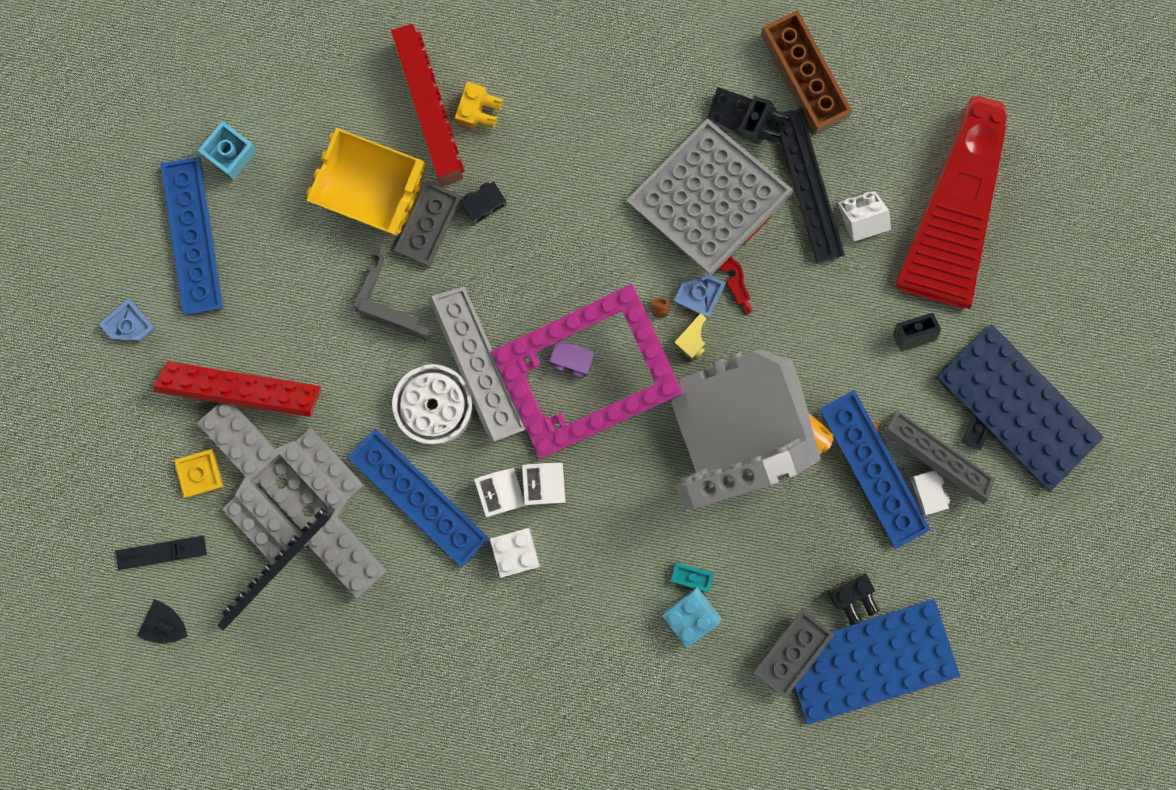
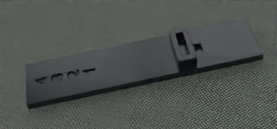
M204 535L116 550L118 570L207 555Z

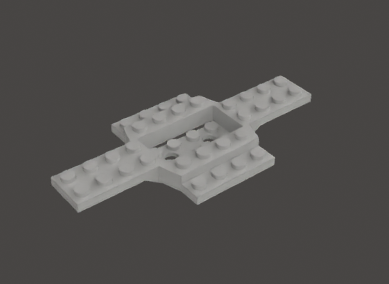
M218 403L197 423L245 475L242 484L235 494L236 497L223 510L272 564L276 561L274 557L282 549L286 551L289 547L287 545L288 542L295 535L299 537L301 533L255 483L260 484L300 529L308 521L312 523L316 519L314 515L321 507L325 509L330 504L335 509L327 523L304 547L309 546L357 599L388 571L340 518L350 499L365 485L313 428H309L298 440L276 448L236 405ZM280 477H284L287 480V486L283 489L278 488L276 484ZM306 506H311L314 510V514L309 518L303 515V509Z

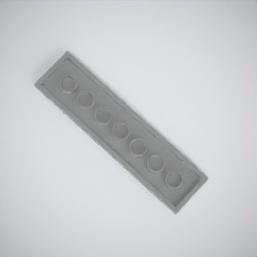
M465 286L431 296L429 298L430 304L462 378L466 382V387L490 442L494 443L525 431L526 427L492 354L493 350Z

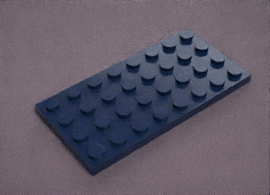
M992 324L936 377L1047 492H1051L1104 438Z

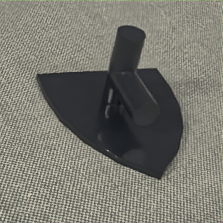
M154 599L137 636L154 643H170L179 641L188 635L180 616L168 605Z

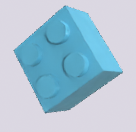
M222 120L198 151L234 180L258 149Z
M698 587L667 609L662 615L686 648L718 626L722 620Z

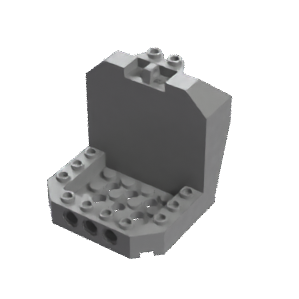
M761 349L743 356L740 352L731 355V360L729 361L720 359L712 362L713 367L681 378L679 385L683 394L673 398L671 404L696 471L694 474L681 479L682 483L675 486L683 510H688L690 507L691 509H696L773 485L785 476L790 478L798 475L821 459L801 383L791 359Z

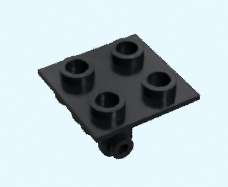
M717 87L706 119H709L723 131L741 136L738 130L752 98Z

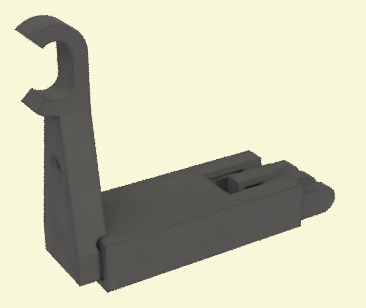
M373 252L374 257L379 258V262L374 268L370 267V265L366 267L369 274L354 304L355 311L363 318L427 340L429 338L428 328L420 325L418 318L369 300L384 264L383 255L380 252Z

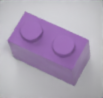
M559 341L555 344L550 364L553 365V369L564 372V369L572 371V375L582 378L583 375H588L595 352Z

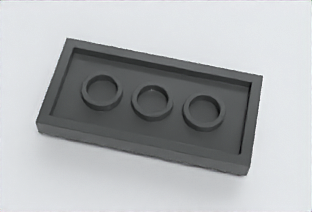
M426 180L394 251L431 267L463 197Z
M801 609L753 673L786 699L835 634L804 609Z

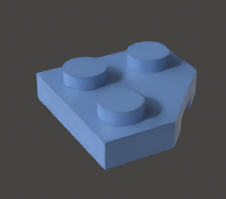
M708 274L682 283L674 303L699 315L702 314L709 319L726 282Z
M127 299L99 323L113 340L142 341L156 329L131 299Z

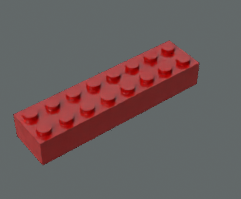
M413 23L392 29L391 33L441 186L463 180L462 173H465L460 156L456 157V155H459L455 139L450 138L454 135L449 120H444L448 118L441 101L440 91L420 30H415Z

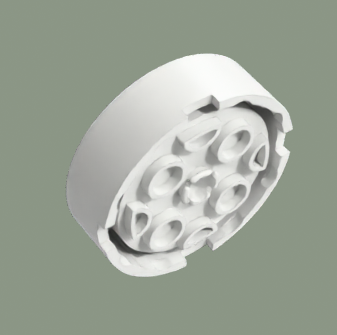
M432 364L411 370L400 380L394 391L392 409L398 426L407 436L423 444L442 445L455 440L467 429L473 416L474 403L466 387V382L458 373L448 367ZM430 399H436L438 402V407L434 410H430L427 407V402Z

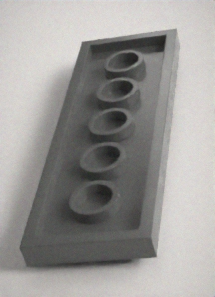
M899 410L895 411L884 432V435L889 440L896 442L906 452L913 454L923 464L930 466L940 476L947 478L957 488L968 493L974 500L984 504L989 499L995 481L994 477Z

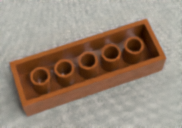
M796 10L764 26L761 37L799 108L802 107L804 117L813 134L816 135L848 119L853 111L799 11Z

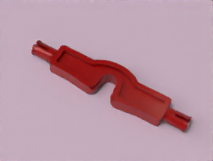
M731 255L720 266V270L722 273L731 270L735 272V276L728 279L726 283L737 304L742 305L745 315H748L753 310L748 302L751 297L743 282L744 272L741 265Z

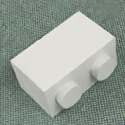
M934 470L910 477L919 509L923 515L949 509L948 504L950 500L948 494L943 491L942 485L944 481L937 471Z

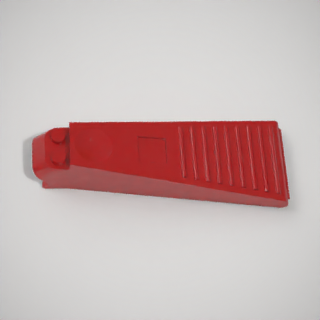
M973 96L969 99L966 107H964L959 127L894 284V287L899 288V291L960 309H971L1007 127L1005 126L1007 110L1004 103L982 96Z

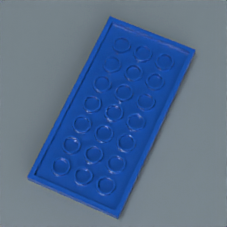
M935 599L863 620L854 625L832 630L835 635L796 684L795 690L806 724L809 725L960 677Z

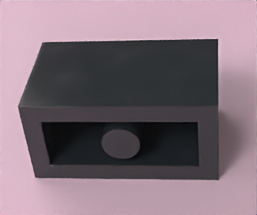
M494 181L484 183L479 187L480 190L475 193L470 192L466 194L461 201L463 208L474 225L507 205L506 199Z
M929 313L897 323L893 337L900 351H904L936 341L941 327L934 313Z

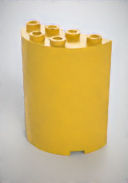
M336 128L335 132L330 134L328 149L321 156L322 168L316 169L313 179L315 181L313 186L307 190L306 201L398 235L401 232L402 225H406L417 202L422 183L419 181L425 172V162Z

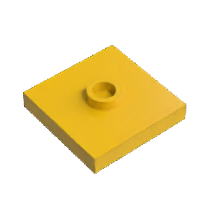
M214 449L174 460L184 498L224 487Z

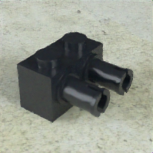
M754 95L738 132L743 139L760 145L762 140L779 145L781 142L779 139L782 140L783 133L768 129L771 122L787 127L789 124L786 122H790L791 115L776 111L772 101Z
M862 572L827 590L835 607L844 610L850 625L862 621L854 605L858 600H861L868 616H872L875 612L878 613L880 611L872 597L873 592L876 590L867 573Z

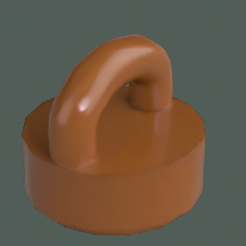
M663 297L652 299L651 313L657 317H666L670 311V301Z

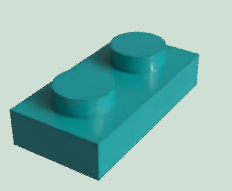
M676 562L671 582L692 588L698 587L699 590L710 592L715 573Z

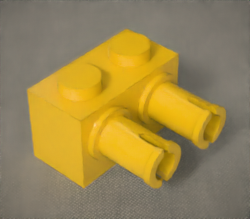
M467 82L455 116L457 125L476 130L477 125L481 124L495 129L498 117L482 113V109L484 106L500 111L504 99L488 95L486 87Z

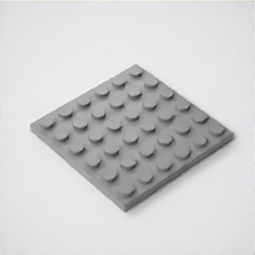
M706 119L626 201L711 276L793 193V189L709 119Z

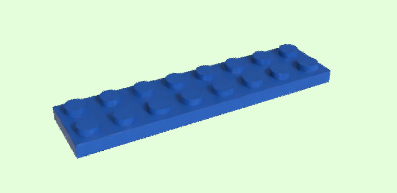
M194 157L160 163L183 315L188 316L222 310L224 306L201 158Z
M852 390L818 408L893 547L897 549L930 531V527L856 391Z
M377 429L348 456L369 479L460 567H463L490 539Z

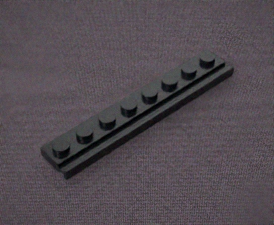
M802 107L797 110L783 112L784 114L791 115L790 122H786L789 125L784 127L777 123L775 124L777 131L783 133L782 140L780 141L816 264L844 257L845 253Z
M330 504L325 509L321 507L314 515L316 519L312 523L308 521L302 527L301 531L303 533L299 537L295 535L288 542L287 545L289 547L287 550H280L274 557L276 561L272 565L268 563L261 571L263 575L259 579L255 577L248 584L249 590L246 593L242 591L234 599L236 603L233 606L229 604L221 613L223 618L217 625L224 631L327 523L335 511Z

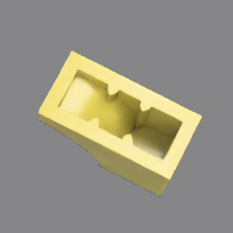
M702 314L674 342V346L690 360L694 357L698 359L705 351L703 349L705 343L701 338V328L707 318Z

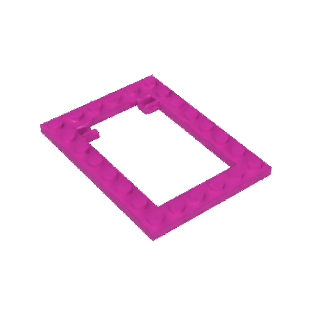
M634 284L619 289L492 351L539 459L683 394ZM623 311L655 384L570 424H567L562 412L546 419L529 385L526 372L541 365L536 352ZM529 356L531 361L526 363L524 358ZM559 423L561 428L556 430L554 424Z

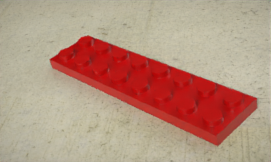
M169 361L166 362L153 386L154 392L305 417L312 416L321 394V386Z

